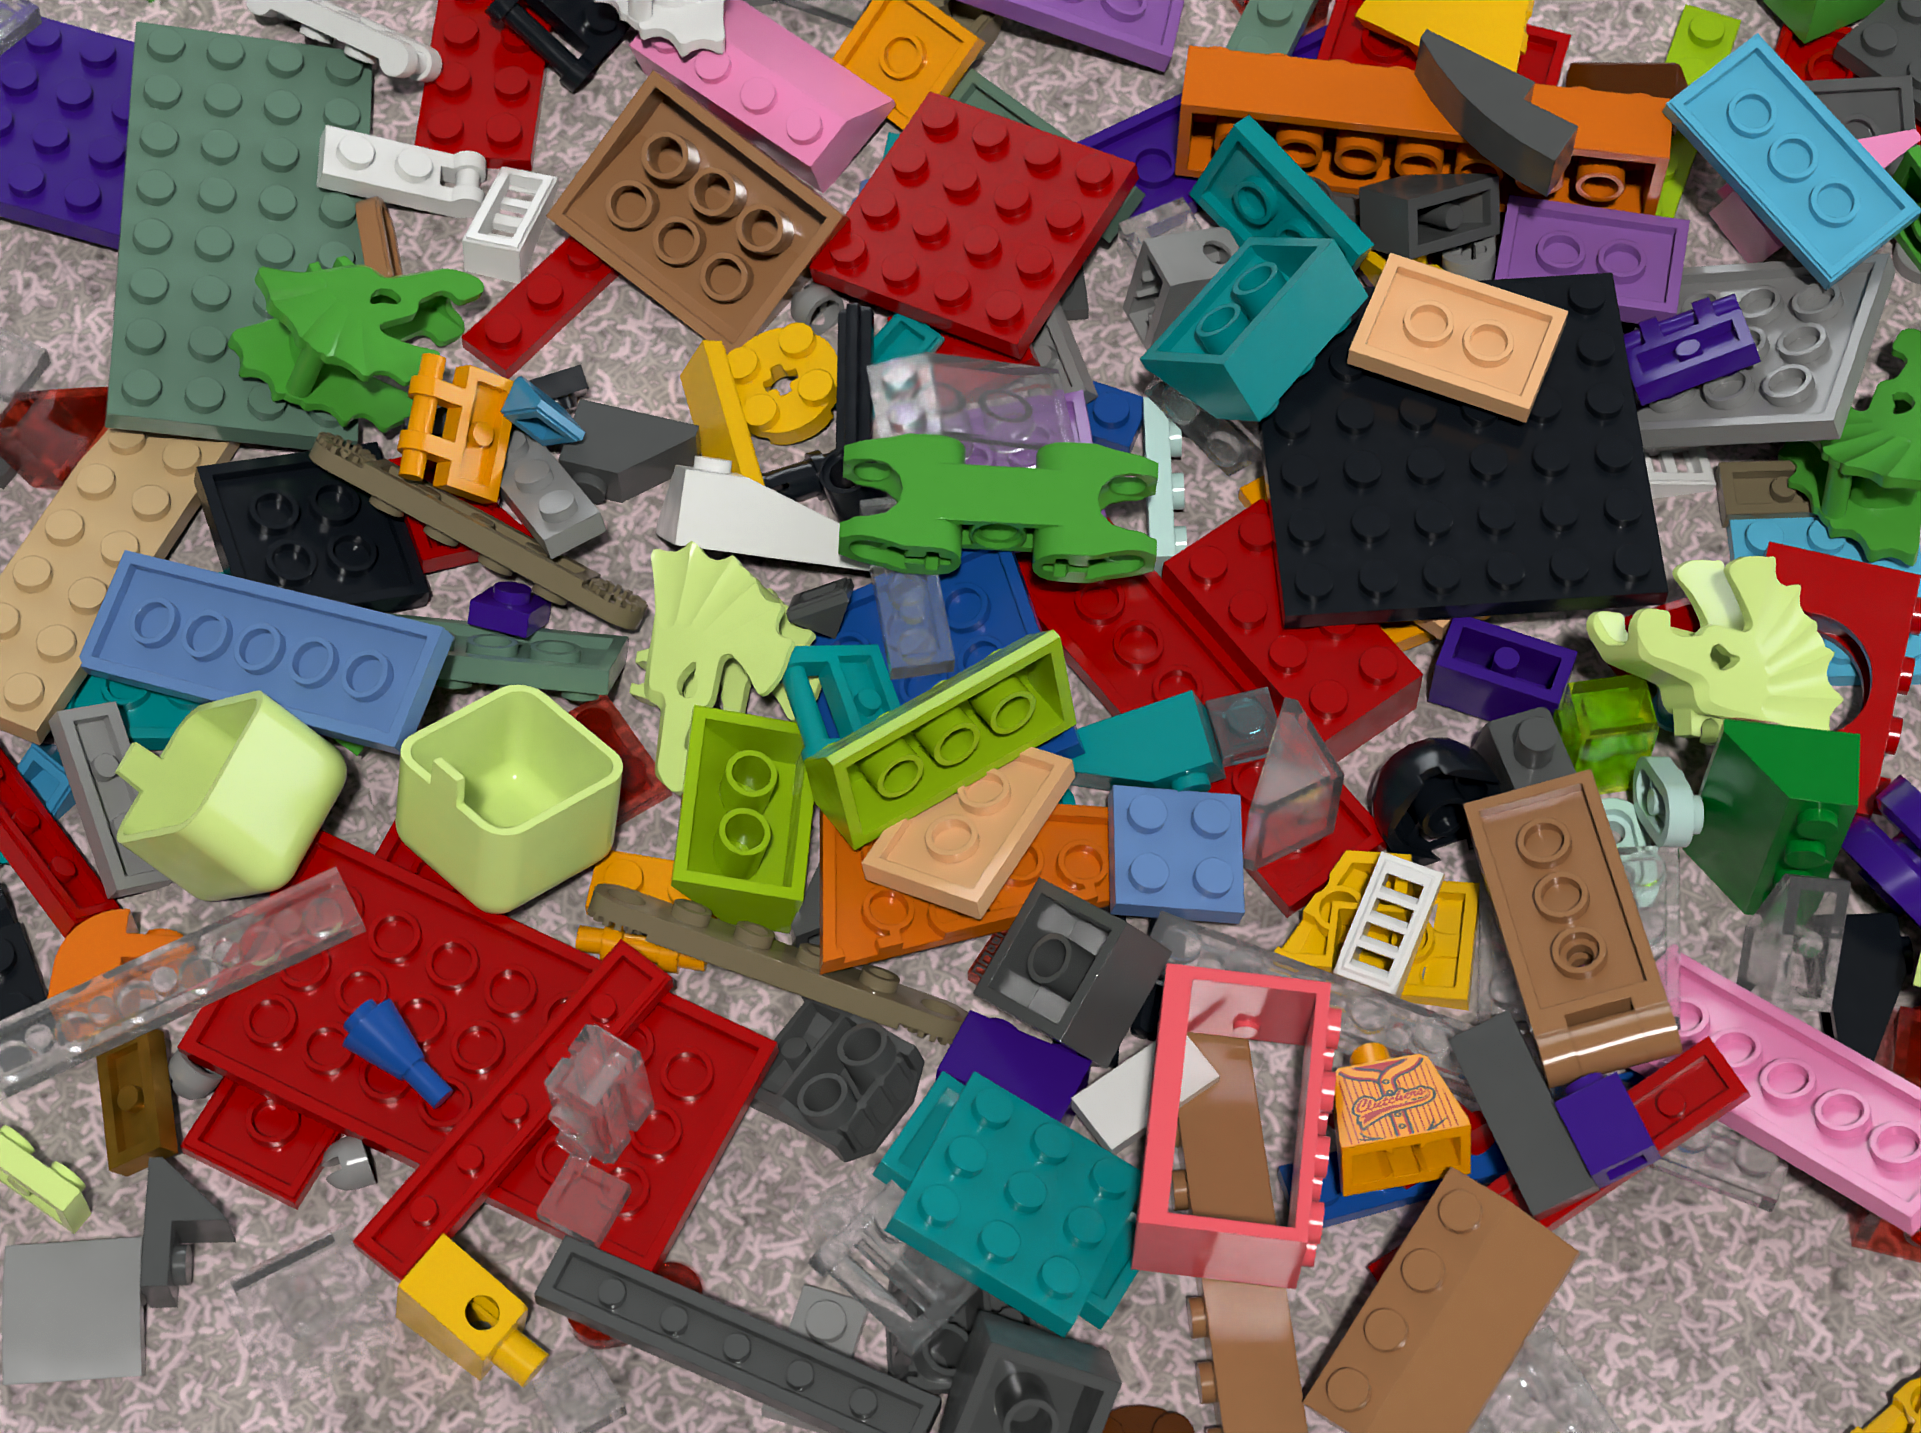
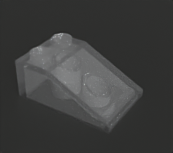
M930 352L894 358L886 362L866 366L879 438L908 433L949 436L959 440L965 446L966 464L1025 468L1036 467V454L1043 446L1055 442H1075L1059 369Z

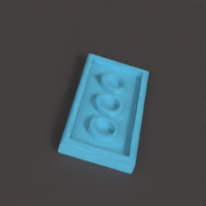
M1758 33L1665 104L1663 114L1826 291L1917 220L1921 214V208Z

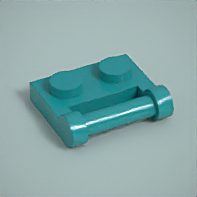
M878 644L795 646L782 680L779 682L785 688L805 745L801 752L803 762L828 744L839 741L876 720L883 713L901 706ZM807 676H818L840 738H829Z

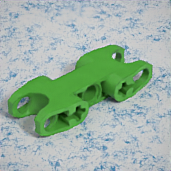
M914 433L863 440L844 446L843 478L851 480L857 485L885 491L897 502L896 505L885 513L856 516L840 522L838 554L847 558L884 567L899 573L940 575L953 572L959 568L962 548L1033 552L1032 568L1033 572L1039 577L1050 581L1088 584L1109 579L1133 577L1154 571L1157 556V540L1143 532L1112 525L1101 514V511L1110 504L1138 501L1156 494L1158 463L1148 458L1111 449L1099 444L1055 442L1045 445L1038 450L1035 468L966 464V449L959 440L943 435Z

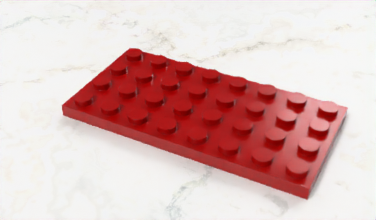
M319 830L292 879L285 886L272 891L177 1048L179 1052L187 1055L190 1061L337 1132L360 1139L364 1145L417 1169L602 960L503 914L486 913L456 892L325 831ZM668 992L484 1202L561 1240L567 1235L657 1274L778 1055V1043ZM373 999L377 1004H380L386 999H392L425 1056L424 1061L454 1090L450 1097L438 1108L433 1109L405 1080L400 1081L342 1047L345 1038L349 1034L343 1028L345 1021L367 1000Z

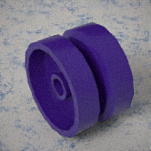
M1899 775L1876 796L1879 811L1899 833L1890 839L1872 820L1856 815L1852 820L1841 848L1861 868L1857 872L1861 878L1900 917L1905 913L1921 929V792L1906 778Z

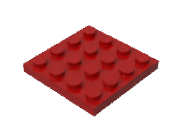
M930 91L845 214L850 220L809 266L813 281L1021 359L1138 181L1137 165L1129 160Z

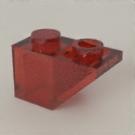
M108 386L48 389L16 393L0 415V456L32 487L62 486L77 463L108 429L105 427Z

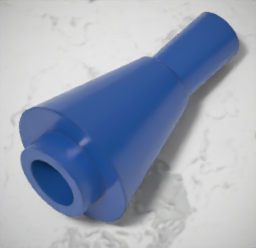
M391 998L384 1000L380 1004H377L373 999H369L359 1006L345 1021L343 1028L349 1034L345 1038L342 1047L400 1081L405 1080L433 1109L442 1105L453 1093L454 1090L424 1061L425 1056Z

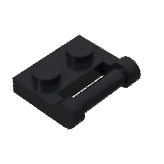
M494 0L484 11L497 24L501 20L558 71L562 75L559 81L571 92L579 86L631 27L627 21L620 20L617 9L608 3L594 2V0H524L582 54L577 58L517 3L519 0Z

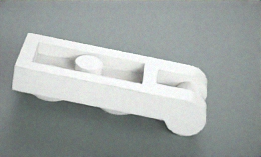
M326 125L320 137L316 187L364 198L378 196L387 203L453 218H474L485 199V194L479 186L486 178L487 161L483 155L474 151H461L451 154ZM440 181L453 183L456 186L453 188L442 186Z

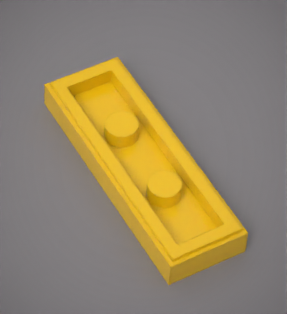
M702 340L680 375L693 425L699 426L702 456L733 461L731 472L746 476L765 486L725 347L722 341Z

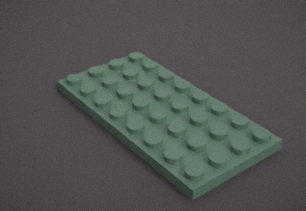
M136 21L105 427L304 450L312 449L320 432H329L334 436H342L344 439L343 444H345L347 439L353 441L351 445L358 443L359 418L353 419L346 427H342L336 418L326 411L312 410L308 412L303 410L300 405L287 402L284 399L273 402L269 386L262 379L239 377V357L227 344L231 334L236 329L274 318L267 313L265 297L254 280L260 267L265 266L284 271L306 272L310 263L319 262L324 270L332 268L336 258L346 256L355 265H365L355 204L367 198L316 186L320 137L326 125L370 135L373 64L343 53L344 49Z

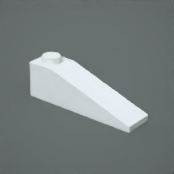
M695 456L693 467L675 465L656 527V535L674 545L686 546L690 541H693L702 549L888 574L897 573L884 567L859 562L838 554L840 523L746 476L731 472L733 461Z

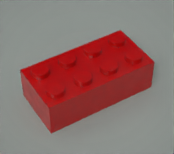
M1263 498L1163 563L1162 580L1329 768L1416 709L1423 673L1377 623L1283 629L1268 504Z

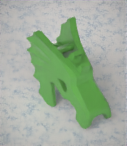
M346 256L337 257L333 267L324 270L319 262L310 263L306 272L284 271L262 266L258 269L254 280L265 297L267 313L274 318L236 329L231 334L227 345L239 357V377L262 379L269 386L273 402L284 399L287 402L300 405L303 410L308 412L312 410L326 411L336 418L342 427H346L353 419L364 418L372 422L379 431L386 433L402 425L404 418L410 417L413 399L408 397V392L389 385L373 376H387L394 379L401 386H409L411 376L418 375L422 354L432 353L440 355V353L433 349L406 343L405 341L421 335L429 337L436 346L440 347L457 341L464 333L465 326L461 316L452 307L451 301L458 306L476 301L481 297L484 285L479 278L471 274L445 268L386 277L369 266L355 265Z
M1908 328L1898 334L1891 350L1892 355L1903 360L1906 365L1897 377L1884 380L1877 385L1867 410L1858 411L1852 407L1850 408L1841 438L1821 441L1786 442L1778 453V460H1790L1795 465L1796 472L1788 478L1787 487L1801 491L1809 498L1811 512L1818 515L1819 519L1828 527L1830 538L1849 537L1859 542L1869 563L1881 558L1893 557L1913 567L1917 561L1921 529V331Z

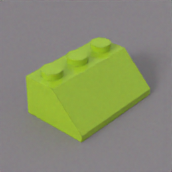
M694 705L691 716L671 886L692 901L709 908L712 914L723 922L737 925L739 921H748L762 925L771 931L789 934L796 913L799 912L804 899L814 805L812 790L801 756L805 745L797 722Z

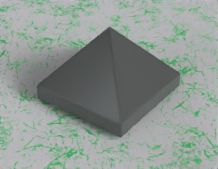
M845 577L793 595L786 611L789 622L836 639L854 589L852 579Z

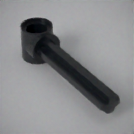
M858 302L848 303L846 309L838 313L836 449L832 450L823 459L819 467L820 482L840 522L856 516L884 513L888 505L887 492L857 485L851 480L843 478L844 446L858 441L873 439L874 312L870 307L860 306Z

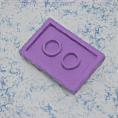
M1509 195L1495 279L1613 273L1621 321L1638 324L1641 321L1656 316L1659 322L1677 315L1690 220Z

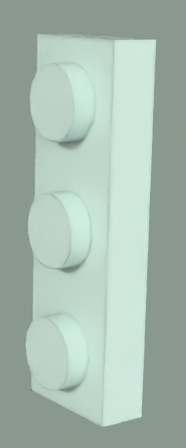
M1168 396L1143 397L1144 457L1158 463L1156 494L1146 497L1147 533L1149 537L1157 540V556L1154 570L1161 578L1163 563L1187 548L1186 526H1174V510H1184L1185 493L1183 472L1172 473L1171 457H1182L1181 420H1169Z

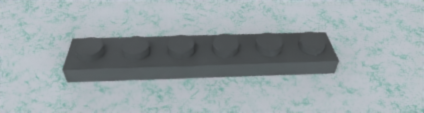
M567 1235L564 1236L534 1293L536 1304L829 1433H930L942 1408V1398Z

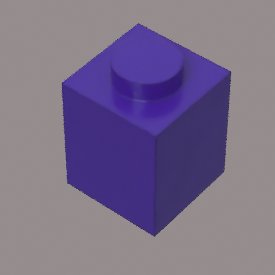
M1617 1071L1606 1077L1601 1072L1581 1077L1565 1089L1566 1097L1554 1102L1591 1177L1599 1189L1662 1159Z

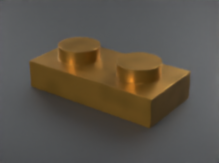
M145 1025L95 1049L109 1171L123 1176H130L147 1168L150 1157H163L167 1159L177 1154L178 1146L164 1032Z

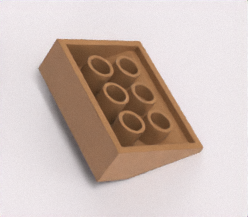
M654 70L546 215L547 218L706 340L722 341L726 354L734 348L742 347L747 341L761 334L789 304L792 296L799 292L812 278L809 266L850 220L836 206L671 80Z

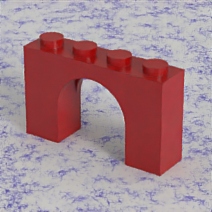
M1769 541L1763 557L1773 556L1776 559V576L1779 582L1785 586L1794 584L1801 586L1800 606L1804 614L1816 621L1817 632L1822 638L1835 644L1850 658L1859 674L1862 686L1860 713L1851 723L1837 732L1860 734L1859 801L1854 817L1858 815L1871 819L1872 814L1882 816L1883 814L1877 806L1876 796L1891 783V778L1880 776L1884 755H1895L1901 736L1903 718L1893 716L1897 694L1907 695L1913 677L1915 658L1905 656L1909 634L1919 636L1921 632V597H1917L1921 575Z

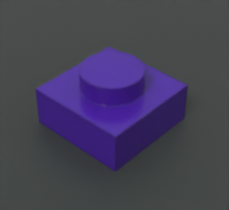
M509 581L497 582L470 600L467 624L527 638L549 623L552 602L538 595L531 594L532 589L525 584Z

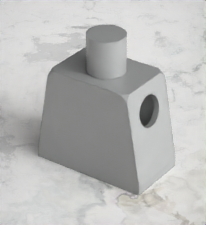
M1215 227L1151 237L1143 240L1123 304V310L1146 351L1239 249L1238 244L1228 229Z

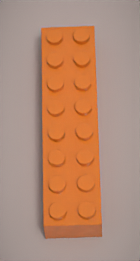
M1189 45L1180 108L1175 175L1200 178L1233 125L1250 115L1275 139L1277 144L1308 176L1319 178L1333 192L1359 195V187L1403 175L1492 173L1499 175L1500 212H1506L1509 195L1655 215L1670 160L1672 122L1663 114L1665 104L1671 99L1653 97L1644 93L1624 94L1597 91L1582 86L1561 87L1535 84L1531 100L1532 104L1578 126L1570 164L1546 197L1512 178L1469 144L1431 102L1416 78L1415 70L1401 66L1380 67L1353 64L1338 59L1326 61L1290 57L1283 53L1263 54L1236 51L1221 46L1200 47Z

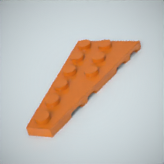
M1057 804L981 920L866 880L861 862L878 838L854 851L820 810V975L1009 930L1039 877L1099 908L1110 905L1108 807Z

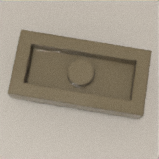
M1790 460L1718 463L1715 480L1722 528L1728 527L1729 520L1819 516L1811 512L1809 498L1803 492L1787 487L1788 478L1796 472L1795 465Z

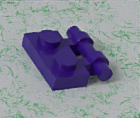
M1735 293L1712 302L1709 296L1692 302L1693 309L1659 322L1656 316L1638 323L1640 329L1624 334L1630 375L1641 406L1660 399L1674 397L1684 390L1719 377L1731 376L1743 368L1761 362Z

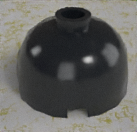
M1447 737L1426 738L1411 743L1393 754L1379 770L1372 786V816L1379 833L1388 844L1392 853L1412 854V861L1414 863L1427 866L1441 861L1432 852V850L1467 839L1469 851L1474 849L1463 804L1501 794L1502 792L1499 789V784L1501 783L1485 759L1474 748ZM1423 829L1428 836L1439 839L1429 842L1419 832Z

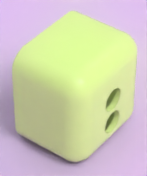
M526 685L505 686L413 733L404 740L400 751L395 820L396 830L401 841L478 909L490 914L508 913L598 863L609 853L615 838L623 763L620 756L539 689Z
M260 690L202 704L192 710L179 724L160 757L137 742L130 745L115 773L139 793L120 824L117 832V841L200 900L219 901L278 890L285 886L296 873L343 789L347 777L346 762L341 752L334 745Z

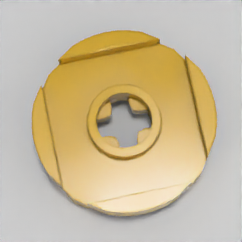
M795 322L785 327L768 330L753 337L742 347L734 348L727 354L751 437L753 434L757 437L768 438L771 444L776 445L794 444L820 432L834 417L831 409L837 403V355L830 343L815 334L811 327L805 323ZM786 376L797 377L790 382L792 391L785 395H780L777 389L770 390L772 385L780 378Z

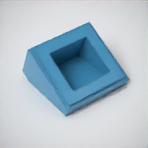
M518 376L515 379L501 409V413L504 414L503 416L542 446L582 441L585 435L584 430L560 404L523 376Z
M32 743L16 769L57 822L76 803L57 746L54 744L41 743V745Z

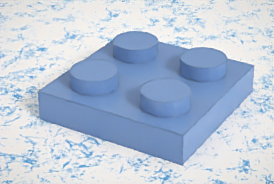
M1113 785L1108 795L1110 914L1239 924L1245 914L1241 795L1198 791L1178 792L1172 789Z

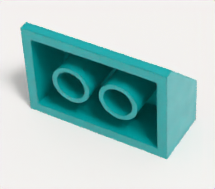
M1249 237L1140 358V361L1148 371L1215 418L1259 422L1277 408L1279 398L1293 382L1312 368L1316 360L1315 357L1328 342L1347 328L1352 320L1351 316L1369 296L1335 239Z

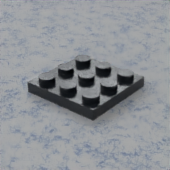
M377 442L359 444L363 447L362 449L369 450L370 454L375 455L376 460L383 459ZM310 451L196 467L194 484L224 574L383 613L427 605L430 590L404 518L392 516L374 507L369 502L371 494L315 464L309 458Z

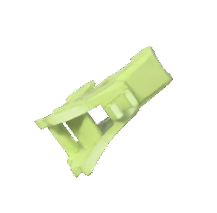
M690 541L684 548L678 551L653 549L651 553L655 595V616L649 649L637 651L635 663L646 671L645 681L639 685L631 683L629 692L640 702L660 709L655 775L662 784L680 797H682L691 716L694 705L713 708L717 695L721 691L720 696L723 702V710L745 713L750 688L753 684L756 692L762 697L772 692L787 718L792 722H796L785 688L779 682L782 680L795 646H810L816 639V634L810 629L801 628L789 622L786 615L789 606L785 605L775 591L765 588L757 578L742 566V563L735 556L731 555L721 560L709 558L705 551L693 541ZM807 676L817 701L822 688L818 676Z
M1773 556L1739 557L1730 561L1725 567L1724 563L1720 560H1689L1677 565L1673 569L1672 575L1686 594L1699 619L1700 629L1696 633L1671 627L1670 613L1667 610L1654 608L1636 611L1630 620L1628 633L1625 629V618L1621 613L1596 611L1589 615L1587 619V633L1606 663L1654 683L1659 687L1663 705L1673 715L1674 735L1681 738H1700L1699 743L1715 745L1724 719L1830 731V716L1835 708L1844 700L1828 682L1827 669L1834 656V651L1825 647L1821 635L1817 632L1816 621L1804 614L1800 606L1801 586L1799 584L1785 586L1777 579L1776 559Z

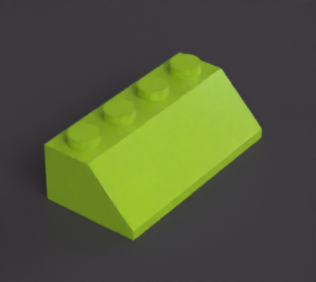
M1054 629L1026 635L1010 645L992 652L985 659L953 677L937 683L928 691L896 709L883 713L871 723L837 742L828 744L819 752L804 760L814 802L854 851L878 838L885 829L905 818L908 821L957 793V789L965 785L966 788L987 776V772L991 769L1001 768L1020 757L1021 752L1030 747L1036 748L1077 724L1061 637Z

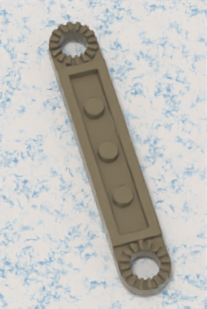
M320 432L309 453V458L321 468L371 494L369 502L377 509L396 517H403L406 513L425 523L423 531L431 538L449 546L456 547L459 542L480 553L477 560L483 566L506 576H511L513 571L534 582L532 590L550 602L566 605L570 601L616 626L630 630L638 628L648 605L645 600H642L638 595H634L629 589L621 593L622 586L617 584L615 587L611 581H604L600 578L601 574L564 554L550 559L534 538L458 497L432 487L433 484L424 479L422 481H413L398 476L400 466L387 459L376 460L375 455L370 454L369 450L362 449L363 447L359 444L354 445L353 448L350 447L353 441L349 439L343 444L344 439L342 436H334L329 432Z
M598 884L595 886L587 910L588 915L593 917V920L603 922L602 925L609 927L616 923L614 930L620 931L621 926H624L623 929L626 933L632 934L633 931L637 935L647 934L645 941L897 1029L898 1025L901 1024L904 1028H908L909 1032L917 1033V1036L924 1038L926 1034H930L929 1041L935 1042L936 1037H938L937 1040L940 1044L946 1045L948 1043L951 1045L968 1014L967 1011L947 1000L899 984L900 978L896 974L881 967L864 965L862 970L850 967L820 975V946L802 943L797 948L774 940V932L762 925L748 921H739L735 926L711 917L712 911L709 908L691 900L676 899L674 904L627 887L614 884Z

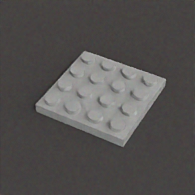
M1890 253L1872 254L1827 291L1799 260L1684 267L1677 314L1693 309L1691 303L1709 296L1712 302L1735 293L1761 362L1743 368L1731 376L1716 378L1684 390L1674 397L1660 399L1641 406L1632 381L1643 449L1840 439L1896 273ZM1639 324L1635 325L1633 331L1640 329Z

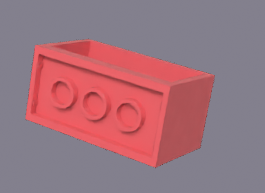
M1171 963L1166 964L1158 1019L1131 1269L1296 1289L1301 1267H1314L1317 1244H1320L1324 1219V1202H1320L1323 1178H1326L1330 1152V1137L1326 1136L1328 1115L1332 1113L1336 1084V1072L1331 1071L1334 1049L1337 1050L1342 1016L1341 1008L1329 1007L1331 982ZM1187 1032L1304 1046L1288 1227L1168 1212Z

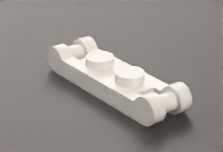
M246 0L248 9L255 15L276 16L282 20L298 21L302 23L299 32L309 38L328 44H333L335 38L346 43L343 51L346 55L371 64H377L379 60L382 71L388 76L398 78L409 77L411 80L428 83L434 81L441 72L442 59L434 48L328 0Z

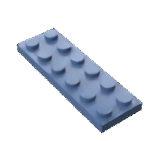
M124 550L79 658L82 662L81 667L89 675L201 704L260 690L320 735L400 755L404 740L418 729L454 636L441 626Z

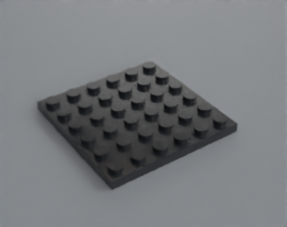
M1613 273L1478 280L1479 282L1568 311L1565 327L1526 423L1347 364L1349 348L1375 290V287H1363L1369 297L1351 316L1352 320L1347 328L1328 342L1315 357L1316 360L1312 368L1298 377L1279 398L1277 408L1258 422L1283 629L1654 606L1666 603L1669 591Z

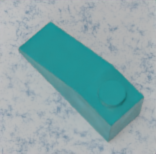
M1192 690L1077 729L1086 753L1072 759L1075 771V778L1070 784L1072 786L1109 791L1113 785L1172 789L1178 792H1208L1211 789L1212 782L1226 778L1206 707Z

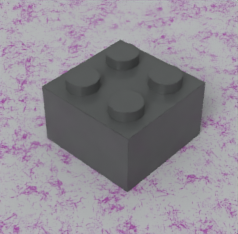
M1039 877L973 994L1025 1025L1107 1069L1173 951L1128 922Z

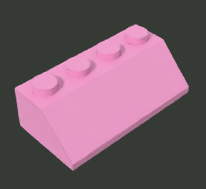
M725 0V51L723 54L707 49H698L682 57L670 40L663 37L641 40L639 33L629 44V47L646 75L649 76L654 70L671 80L787 170L822 193L838 179L896 106L892 98L743 0Z

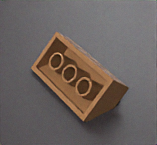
M1451 1166L1302 1403L1317 1416L1343 1433H1469L1578 1259L1580 1252L1512 1202Z

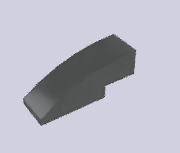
M1426 29L1420 38L1415 76L1431 102L1450 125L1482 156L1512 178L1547 197L1570 164L1578 126L1531 103L1535 85L1534 81Z
M1509 1009L1448 1039L1533 1217L1540 1221L1601 1191L1591 1177L1554 1104L1556 1100L1548 1088L1546 1080Z

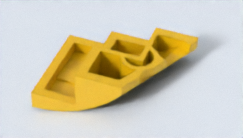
M1365 0L1355 14V17L1364 28L1408 46L1416 57L1418 56L1420 38L1428 29L1517 73L1519 57L1526 54L1528 42L1526 24L1532 16L1534 0Z
M1346 850L1330 872V879L1326 887L1316 893L1303 910V919L1282 948L1277 946L1272 953L1271 966L1273 971L1297 979L1331 982L1332 990L1469 1011L1481 900L1480 883L1442 882L1435 904L1438 903L1434 927L1432 928L1428 921L1400 999L1343 979L1333 973L1342 946L1381 852ZM1388 853L1413 862L1412 854ZM1389 875L1385 886L1418 899L1424 888ZM1381 899L1376 910L1408 923L1414 912ZM1371 924L1367 935L1397 947L1400 946L1404 935ZM1363 948L1358 961L1388 972L1394 961ZM1424 967H1426V968H1425V973H1424V979H1423L1422 973H1423Z

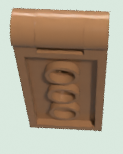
M1588 769L1464 803L1463 807L1469 834L1548 1088L1551 1089L1573 1083L1591 1073L1601 1072L1602 1074H1607L1682 1054L1683 1049L1675 1018L1668 1002L1592 770Z

